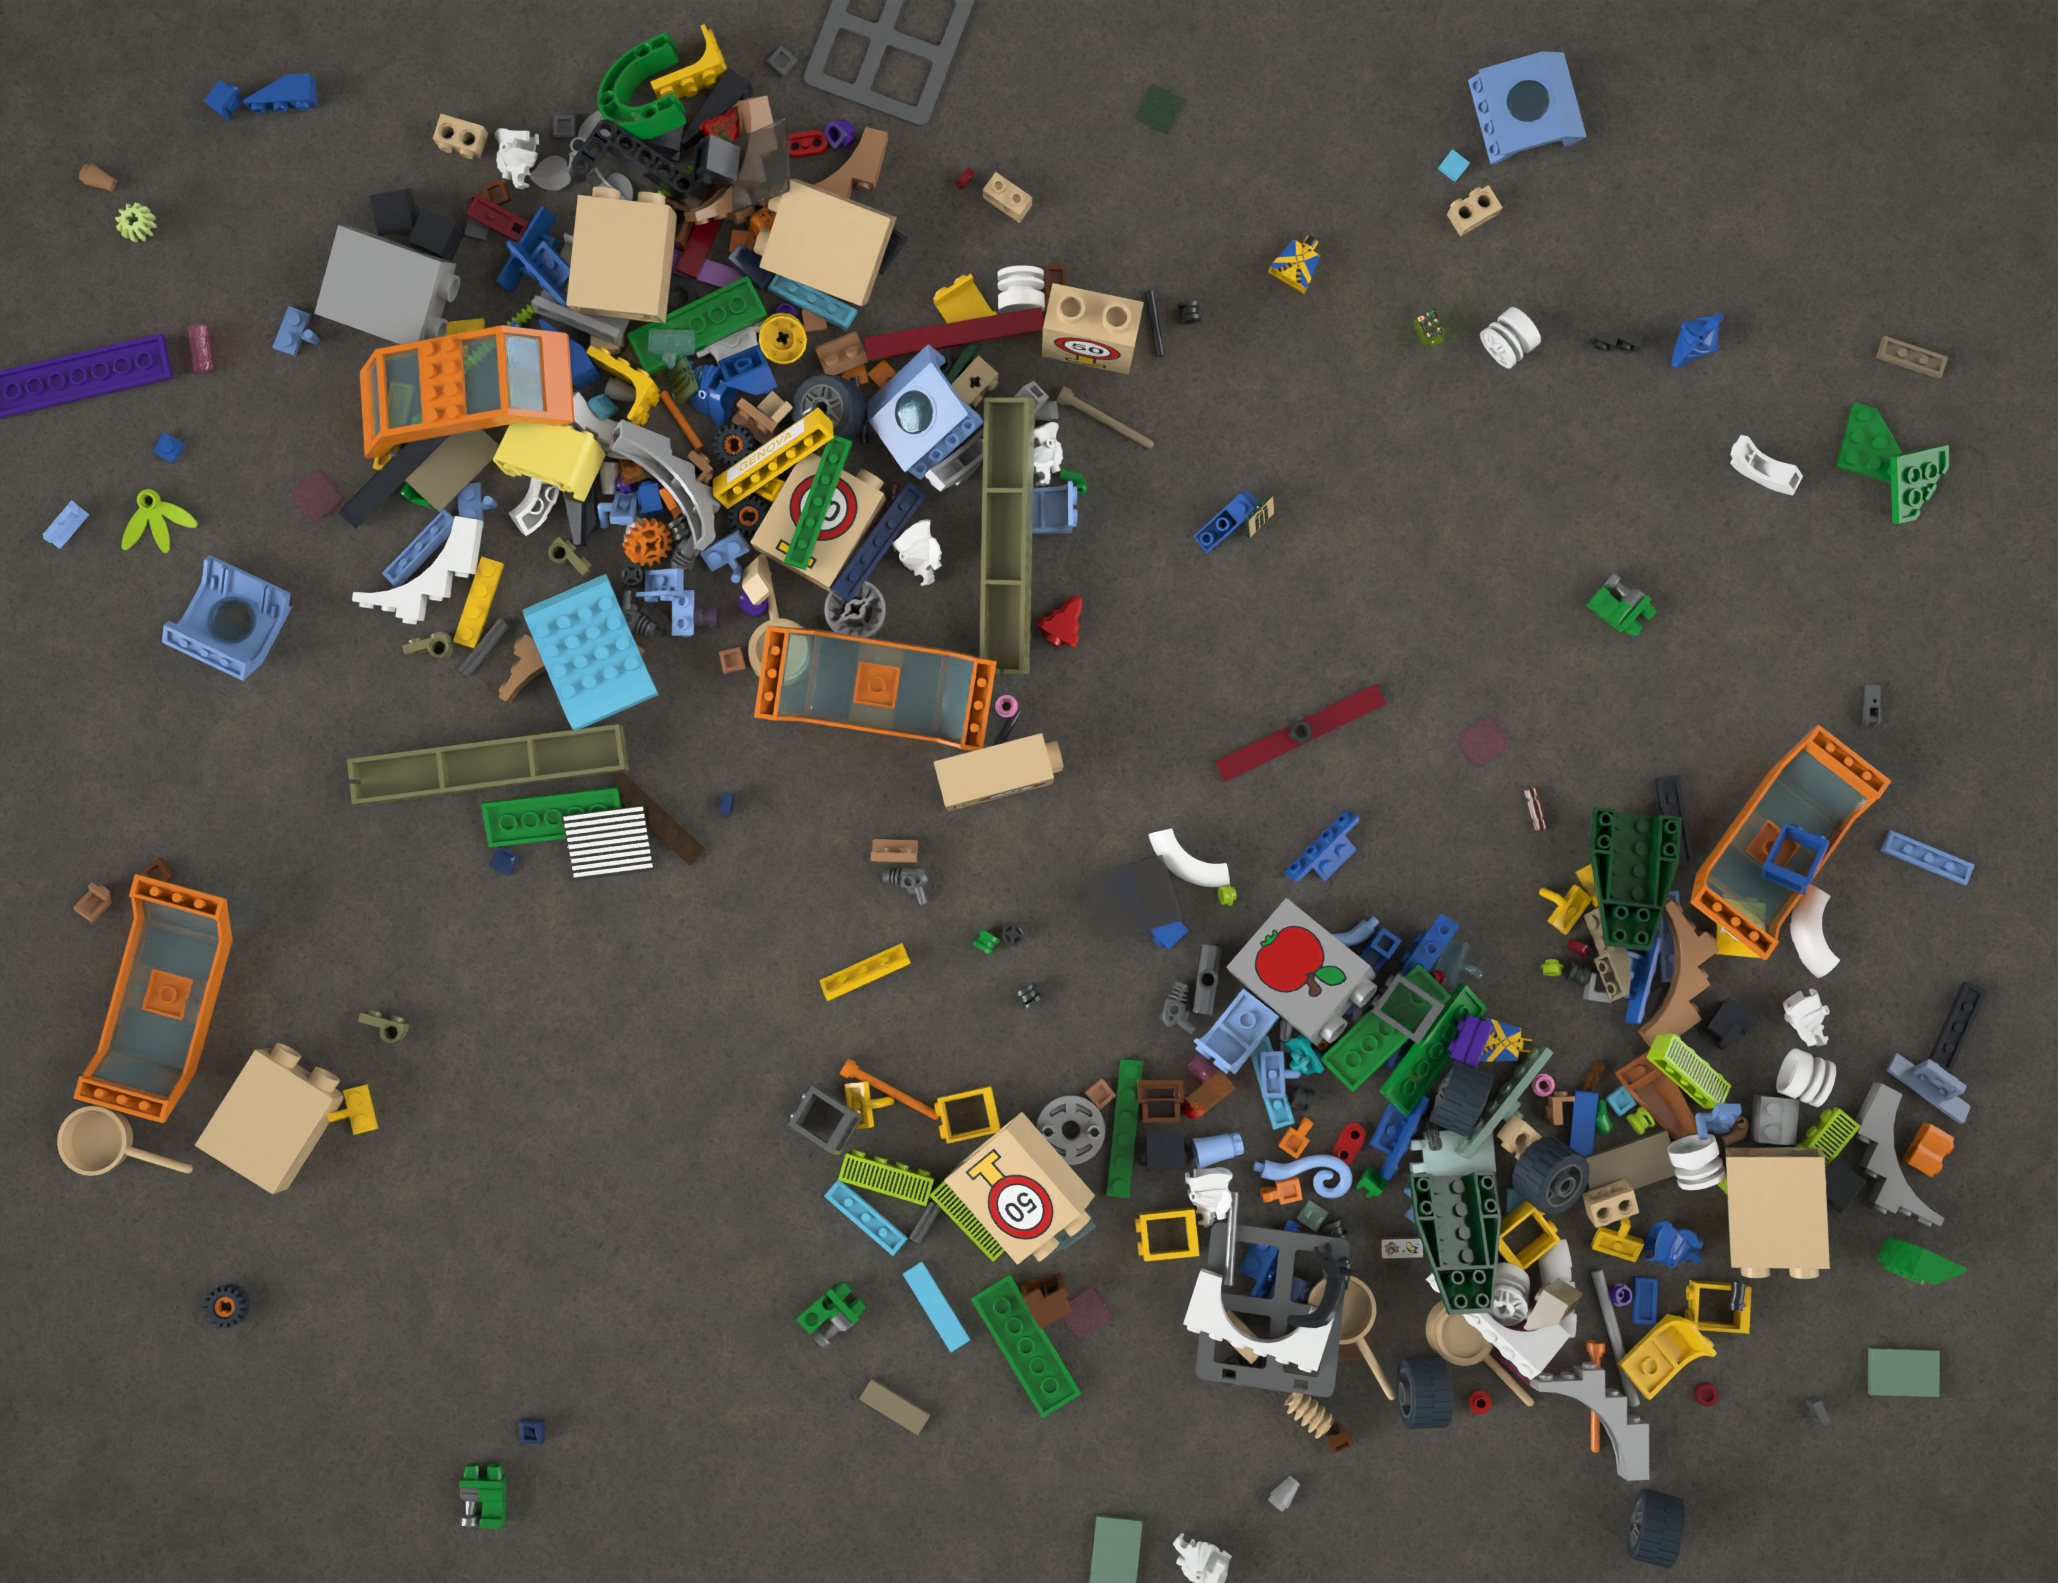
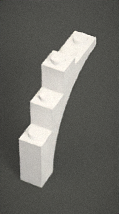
M455 516L451 534L443 551L424 573L409 583L389 591L375 593L353 592L352 601L360 602L359 607L373 609L374 605L382 606L381 610L396 611V617L403 618V623L416 624L417 621H424L427 598L442 601L443 597L450 598L454 571V576L468 578L469 574H476L483 521Z

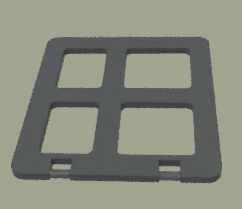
M833 0L804 73L805 83L812 88L913 125L925 126L931 117L975 0H952L956 3V6L939 46L894 30L904 0H887L880 20L877 23L848 14L846 11L850 0ZM839 30H845L871 40L856 82L853 84L823 73ZM887 47L895 48L933 63L917 106H910L870 90Z
M1217 1222L1211 1229L1207 1270L1223 1275L1228 1223ZM1237 1224L1236 1241L1276 1246L1279 1249L1275 1291L1273 1298L1268 1299L1225 1293L1221 1289L1223 1307L1225 1310L1269 1316L1271 1318L1269 1339L1285 1336L1289 1315H1307L1312 1306L1318 1308V1305L1297 1303L1290 1299L1295 1252L1297 1250L1314 1251V1247L1318 1246L1319 1252L1327 1253L1325 1244L1329 1243L1332 1247L1331 1256L1333 1260L1339 1261L1342 1256L1349 1258V1243L1343 1238ZM1344 1297L1334 1317L1322 1354L1320 1373L1317 1376L1285 1372L1283 1370V1363L1276 1361V1357L1269 1354L1267 1355V1364L1264 1368L1216 1362L1214 1360L1215 1339L1210 1338L1209 1333L1200 1331L1196 1362L1197 1376L1202 1380L1319 1397L1331 1396L1335 1389ZM1223 1369L1236 1370V1378L1222 1376ZM1294 1379L1307 1380V1388L1295 1387Z

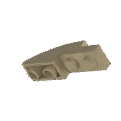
M1596 908L1585 914L1584 918L1600 955L1594 961L1612 1002L1629 995L1630 964L1627 948L1605 946L1599 908Z

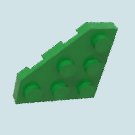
M1854 402L1851 406L1835 467L1891 483L1890 456L1903 453L1877 408Z
M1942 444L1890 456L1892 523L1901 524L1918 518L1921 513L1919 509L1923 502L1930 499L1937 487L1935 483L1941 474L1945 475L1949 468V445Z

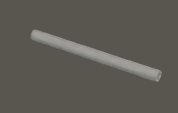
M1598 1269L1591 1271L1615 1360L1618 1363L1626 1355L1603 1270ZM1617 1365L1628 1406L1640 1405L1635 1385Z

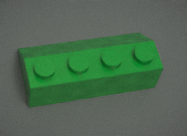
M1887 1236L1877 1258L1878 1262L1884 1264L1883 1269L1922 1285L1925 1282L1935 1285L1962 1275L1967 1271V1268L1935 1253Z

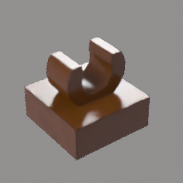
M1340 1423L1337 1424L1340 1430L1337 1435H1333L1330 1429L1326 1432L1329 1438L1327 1441L1333 1454L1354 1445L1349 1431H1344Z

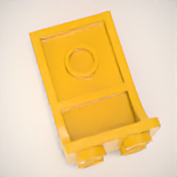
M705 24L700 25L706 40V50L703 57L691 66L651 81L658 99L674 93L678 99L684 96L693 97L699 90L715 88L727 69L725 61L718 48L712 29L707 30Z
M590 345L586 353L595 365L636 388V400L627 419L635 425H645L649 418L648 411L651 406H656L661 396L655 382L642 369L637 368V370H634L626 360L620 357L616 360L603 347L598 346V348Z
M1666 1314L1617 1365L1646 1399L1651 1400L1687 1363L1700 1356L1714 1357L1717 1353L1713 1349L1714 1344L1706 1336L1701 1335L1698 1331L1699 1326L1692 1319Z

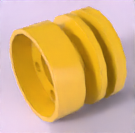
M780 312L772 314L764 320L760 327L759 343L762 352L768 359L779 364L792 363L800 358L806 349L807 338L804 326L798 318L789 313ZM782 331L783 334H788L786 342L777 340L779 332Z

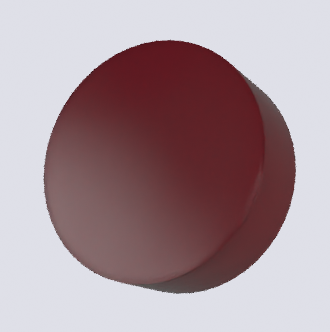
M970 167L967 168L958 178L955 185L963 190L974 178L975 172Z
M1574 939L1569 940L1566 946L1567 950L1582 957H1588L1591 950L1585 943Z
M1701 1382L1694 1389V1397L1701 1405L1712 1406L1717 1402L1719 1393L1713 1384Z

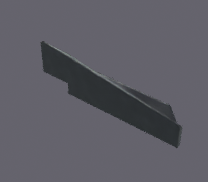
M595 480L584 502L574 499L573 492H563L573 544L575 546L586 547L587 539L600 526Z

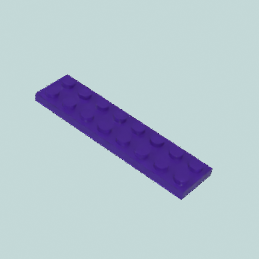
M162 334L152 335L0 371V419L174 379L165 336Z

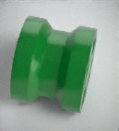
M981 929L979 938L974 940L972 944L991 956L993 947L1000 940L984 929Z

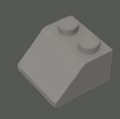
M1753 1094L1750 1140L1770 1144L1796 1145L1800 1099Z

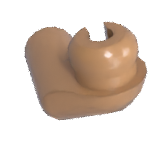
M1738 1117L1732 1126L1731 1132L1720 1136L1725 1147L1739 1142L1746 1137L1749 1123L1745 1117Z

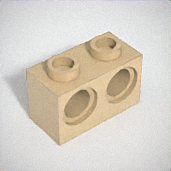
M440 114L433 140L439 146L438 148L444 152L451 153L453 150L460 152L461 156L468 159H473V157L481 158L488 132L484 126ZM449 132H454L451 138L445 139ZM475 138L473 144L466 145L469 139Z
M995 172L983 189V198L1018 223L1021 222L1032 206V197L997 172Z
M1488 185L1483 189L1481 187L1474 189L1469 193V197L1464 200L1459 198L1450 205L1451 208L1447 216L1461 237L1498 215L1502 206ZM1478 201H1485L1487 207H1481L1478 204ZM1459 212H1466L1469 218H1462Z
M1514 1114L1496 1135L1503 1141L1501 1144L1503 1148L1511 1154L1513 1152L1517 1153L1515 1156L1517 1160H1519V1157L1528 1146L1536 1140L1543 1138Z
M1625 1179L1582 1194L1587 1216L1596 1228L1639 1213L1634 1190Z

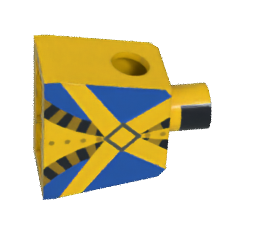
M1307 236L1302 244L1293 240L1271 264L1268 273L1304 294L1320 258V255L1314 252L1318 241L1312 236Z
M1482 1017V1020L1494 1026L1479 1061H1517L1519 1051L1531 1052L1532 1039L1521 1038V1028Z

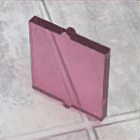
M318 470L313 472L307 479L301 480V484L289 493L314 523L318 522L327 513H331V509L343 500Z
M1491 717L1457 736L1465 750L1464 754L1468 755L1475 768L1510 749L1502 736L1503 732L1498 730Z
M1091 1286L1070 1301L1073 1312L1064 1316L1068 1323L1067 1327L1072 1328L1080 1341L1113 1318L1105 1307L1104 1300L1098 1297Z

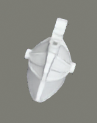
M507 128L498 129L495 132V138L499 143L496 161L497 168L503 173L502 178L507 180L512 178L515 188L522 190L528 188L529 184L524 183V178L527 175H531L529 169L534 166L537 160L538 153L535 152L536 145H539V135L535 134L534 137H530L529 131H511Z
M1048 422L1034 428V474H1037L1040 478L1035 483L1036 486H1045L1050 483V469L1052 474L1061 470L1059 465L1063 459V450L1061 444L1056 440L1059 426L1054 422Z
M924 519L906 529L892 543L894 552L898 550L900 553L899 558L903 565L911 571L914 570L915 576L919 574L923 576L924 581L921 583V586L933 583L935 576L932 569L937 570L942 566L939 561L942 554L940 545L937 543L936 538H933L930 534V520Z
M1809 989L1811 996L1804 997L1802 992L1798 991L1783 1002L1786 1011L1784 1014L1785 1021L1789 1022L1798 1031V1034L1807 1043V1046L1827 1045L1828 1036H1823L1822 1030L1824 1026L1821 1023L1825 1015L1829 1014L1828 1006H1822L1817 991Z
M1223 1167L1202 1168L1200 1170L1195 1168L1193 1169L1194 1177H1190L1189 1172L1185 1173L1186 1183L1190 1185V1189L1187 1190L1189 1198L1193 1205L1197 1206L1196 1213H1201L1204 1217L1198 1224L1204 1227H1209L1213 1224L1216 1217L1215 1213L1219 1220L1227 1217L1226 1212L1232 1208L1231 1203L1233 1200L1231 1192L1228 1190V1183L1233 1175L1228 1169Z
M1181 1533L1175 1539L1173 1545L1182 1554L1179 1555L1176 1564L1182 1566L1181 1569L1184 1575L1194 1583H1225L1232 1556L1224 1550L1221 1553L1218 1547L1208 1542L1198 1541V1543H1195V1540L1192 1539L1190 1543H1186L1183 1540L1184 1534Z

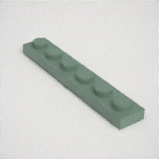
M1539 1045L1532 1048L1531 1052L1527 1054L1528 1058L1525 1062L1514 1070L1513 1077L1509 1082L1502 1085L1498 1096L1487 1104L1486 1111L1477 1119L1470 1133L1458 1141V1146L1454 1150L1458 1155L1469 1160L1553 1055L1551 1050Z

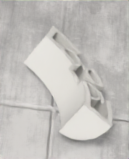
M579 392L573 393L575 423L567 425L573 427L575 431L581 432L585 430L593 434V439L601 444L600 447L603 451L608 452L607 456L631 460L611 450V432L619 423L608 418L601 420L587 405V402Z
M532 477L525 498L514 510L509 512L513 522L525 536L536 530L547 519L553 504L556 503L560 490L557 486Z
M1172 828L1148 834L1158 858L1172 873L1181 879L1205 887L1230 885L1227 863L1210 864L1193 858L1179 845Z
M1810 884L1805 895L1801 896L1792 910L1790 930L1799 958L1812 974L1820 978L1828 974L1840 960L1829 949L1822 931L1823 911L1831 896Z
M1566 1239L1560 1240L1538 1259L1543 1289L1548 1282L1552 1283L1557 1278L1575 1288V1282H1570L1572 1262ZM1574 1311L1559 1324L1571 1335L1569 1338L1575 1337L1577 1315Z

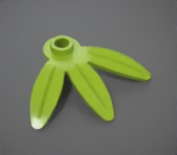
M151 489L142 490L137 496V504L140 508L126 527L122 539V549H130L139 540L148 519L154 539L163 553H168L170 550V537L162 515L177 524L190 528H196L198 523L183 508L161 501L156 491ZM147 496L153 499L151 505L146 502Z

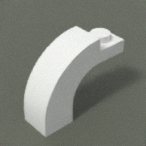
M1740 435L1738 441L1732 447L1730 455L1733 459L1730 464L1741 474L1769 489L1789 495L1795 493L1803 477L1795 465L1779 462L1764 455L1756 448L1748 436Z

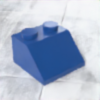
M760 344L718 361L727 386L754 395L768 393L777 387Z

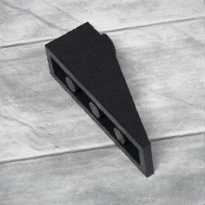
M726 69L680 140V144L685 151L705 137L698 127L706 119L712 120L717 114L725 115L730 108L737 106V101L752 97L753 89L750 81L731 69Z

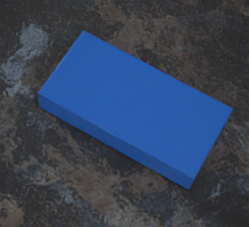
M1633 1276L1632 1323L1656 1325L1658 1278Z

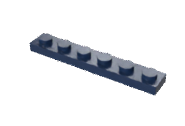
M910 482L904 485L830 588L832 592L847 603L853 599L926 496Z

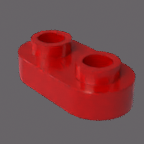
M813 130L788 135L784 139L783 147L789 157L802 158L823 154L828 148V141L822 131ZM815 141H820L821 145L819 147L813 146V143ZM797 144L799 145V148L797 150H792V145Z
M1354 1122L1345 1125L1332 1148L1331 1155L1339 1158L1347 1165L1351 1164L1365 1140V1129L1360 1124ZM1356 1130L1358 1137L1352 1139L1351 1132ZM1341 1151H1347L1346 1158H1340Z

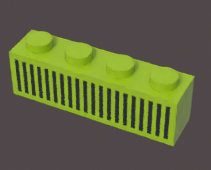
M1673 1033L1656 1035L1647 1056L1655 1066L1704 1109H1714L1717 1103L1725 1102L1731 1085L1723 1079L1724 1077L1713 1070L1707 1061L1702 1060L1692 1048L1683 1043L1678 1035Z
M1835 1107L1826 1109L1821 1114V1121L1817 1126H1812L1806 1132L1807 1138L1803 1143H1799L1794 1147H1822L1825 1157V1170L1861 1127L1841 1109Z
M852 1149V1152L847 1151L839 1175V1181L920 1205H927L935 1178L930 1176V1171L918 1169L916 1172L909 1170V1165L896 1162V1165L887 1163L888 1159L880 1156H874V1159L865 1157L866 1153L860 1150Z
M944 1180L930 1193L929 1196L993 1262L1005 1251Z

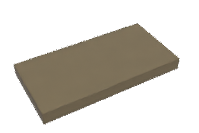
M483 429L451 434L406 479V482L436 510L441 512L493 460L499 444Z
M1664 1129L1585 1157L1589 1163L1590 1170L1587 1183L1589 1191L1623 1179L1634 1190L1674 1176L1676 1167L1672 1165L1667 1151L1668 1146L1671 1144L1668 1132Z

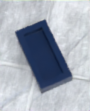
M742 242L738 244L726 259L743 277L749 276L753 286L759 291L775 274L760 268L761 260Z

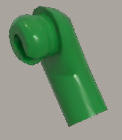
M1061 469L1059 480L1073 481V487H1077L1078 495H1083L1087 492L1088 484L1081 473Z
M1598 1100L1595 1124L1597 1132L1601 1135L1608 1134L1612 1130V1124L1606 1111L1605 1100Z

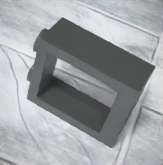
M1398 972L1396 976L1391 974L1384 984L1387 987L1384 994L1378 993L1372 1001L1371 1005L1374 1006L1372 1012L1419 1044L1445 1004ZM1399 982L1432 1004V1007L1414 1032L1381 1010Z
M811 1085L802 1096L803 1101L800 1106L791 1114V1121L788 1125L831 1154L840 1155L863 1115L823 1089ZM818 1097L844 1113L828 1142L802 1125Z

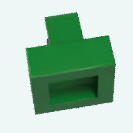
M1368 1166L1364 1170L1356 1188L1359 1190L1364 1186L1368 1189L1366 1197L1370 1198L1374 1195L1377 1197L1383 1192L1387 1180L1380 1176L1371 1166Z

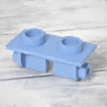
M71 500L43 533V538L61 549L89 514Z
M683 590V596L674 597V601H672V636L691 637V635H694V590Z

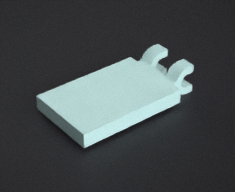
M1450 1130L1423 1132V1139H1411L1408 1142V1149L1423 1151V1162H1411L1410 1172L1431 1173L1432 1176H1463L1473 1172L1493 1171L1496 1173L1493 1131L1470 1160L1461 1157L1454 1151L1458 1146V1141L1463 1136Z

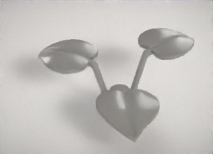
M599 110L586 119L579 129L578 137L571 141L570 147L572 152L569 153V166L566 160L560 156L545 158L529 176L536 185L545 190L559 191L570 184L571 176L568 172H570L573 158L597 123L604 119ZM600 130L603 136H611L608 130ZM593 147L588 148V151H589L591 154H592V150H591V149H592ZM595 168L596 173L604 182L598 187H608L620 191V200H633V188L625 175L616 172L606 179L599 168Z

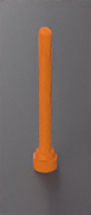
M847 1059L840 1075L847 1079L848 1077L852 1079L855 1077L863 1082L868 1081L870 1086L934 1120L940 1118V1116H936L935 1109L858 1069L859 1066L855 1065V1061Z
M1588 1340L1586 1341V1351L1589 1352L1591 1362H1595L1600 1367V1357H1603V1353H1605V1342ZM1591 1410V1450L1597 1453L1600 1451V1420Z

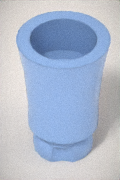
M1239 1132L1204 1138H1191L1193 1155L1199 1170L1244 1153V1146Z

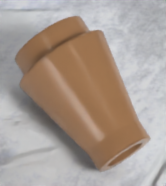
M84 164L79 174V179L85 185L106 189L111 192L117 183L115 178H112L94 164Z

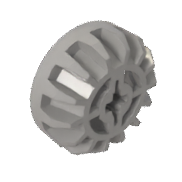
M865 581L854 596L863 599H852L846 604L843 614H841V608L845 601L830 591L825 601L824 612L827 623L834 632L873 637L880 627L883 626L886 615L885 601L880 591L873 584ZM853 606H855L856 608L861 607L859 609V615H856L855 613L851 615V613L853 612L851 608ZM871 607L872 616L869 622L866 623L864 620L866 610ZM850 621H861L864 626L855 628L847 624Z

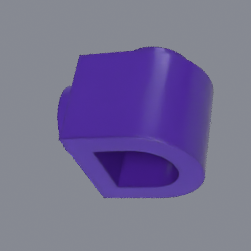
M845 119L830 122L825 127V137L834 149L847 148L855 140L853 135L856 130Z
M745 591L740 596L739 600L741 603L739 606L749 615L760 617L767 611L766 599L759 605H753Z

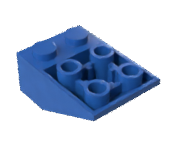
M542 319L538 320L542 327L538 330L560 332ZM569 338L572 385L577 390H580L602 377L595 364L587 355L586 350Z

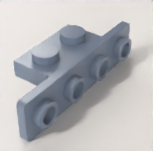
M1896 1053L1893 1055L1887 1072L1959 1124L1965 1122L1970 1105L1958 1097L1965 1092L1967 1087L1965 1084L1930 1059L1915 1066L1900 1054Z

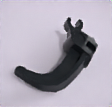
M1329 1243L1325 1244L1326 1254H1321L1318 1246L1314 1247V1255L1320 1260L1322 1266L1321 1276L1326 1280L1322 1300L1318 1308L1310 1314L1289 1315L1287 1318L1289 1324L1305 1328H1319L1327 1325L1335 1317L1340 1307L1345 1290H1348L1352 1265L1347 1257L1342 1256L1339 1261L1333 1260L1331 1256L1332 1247Z

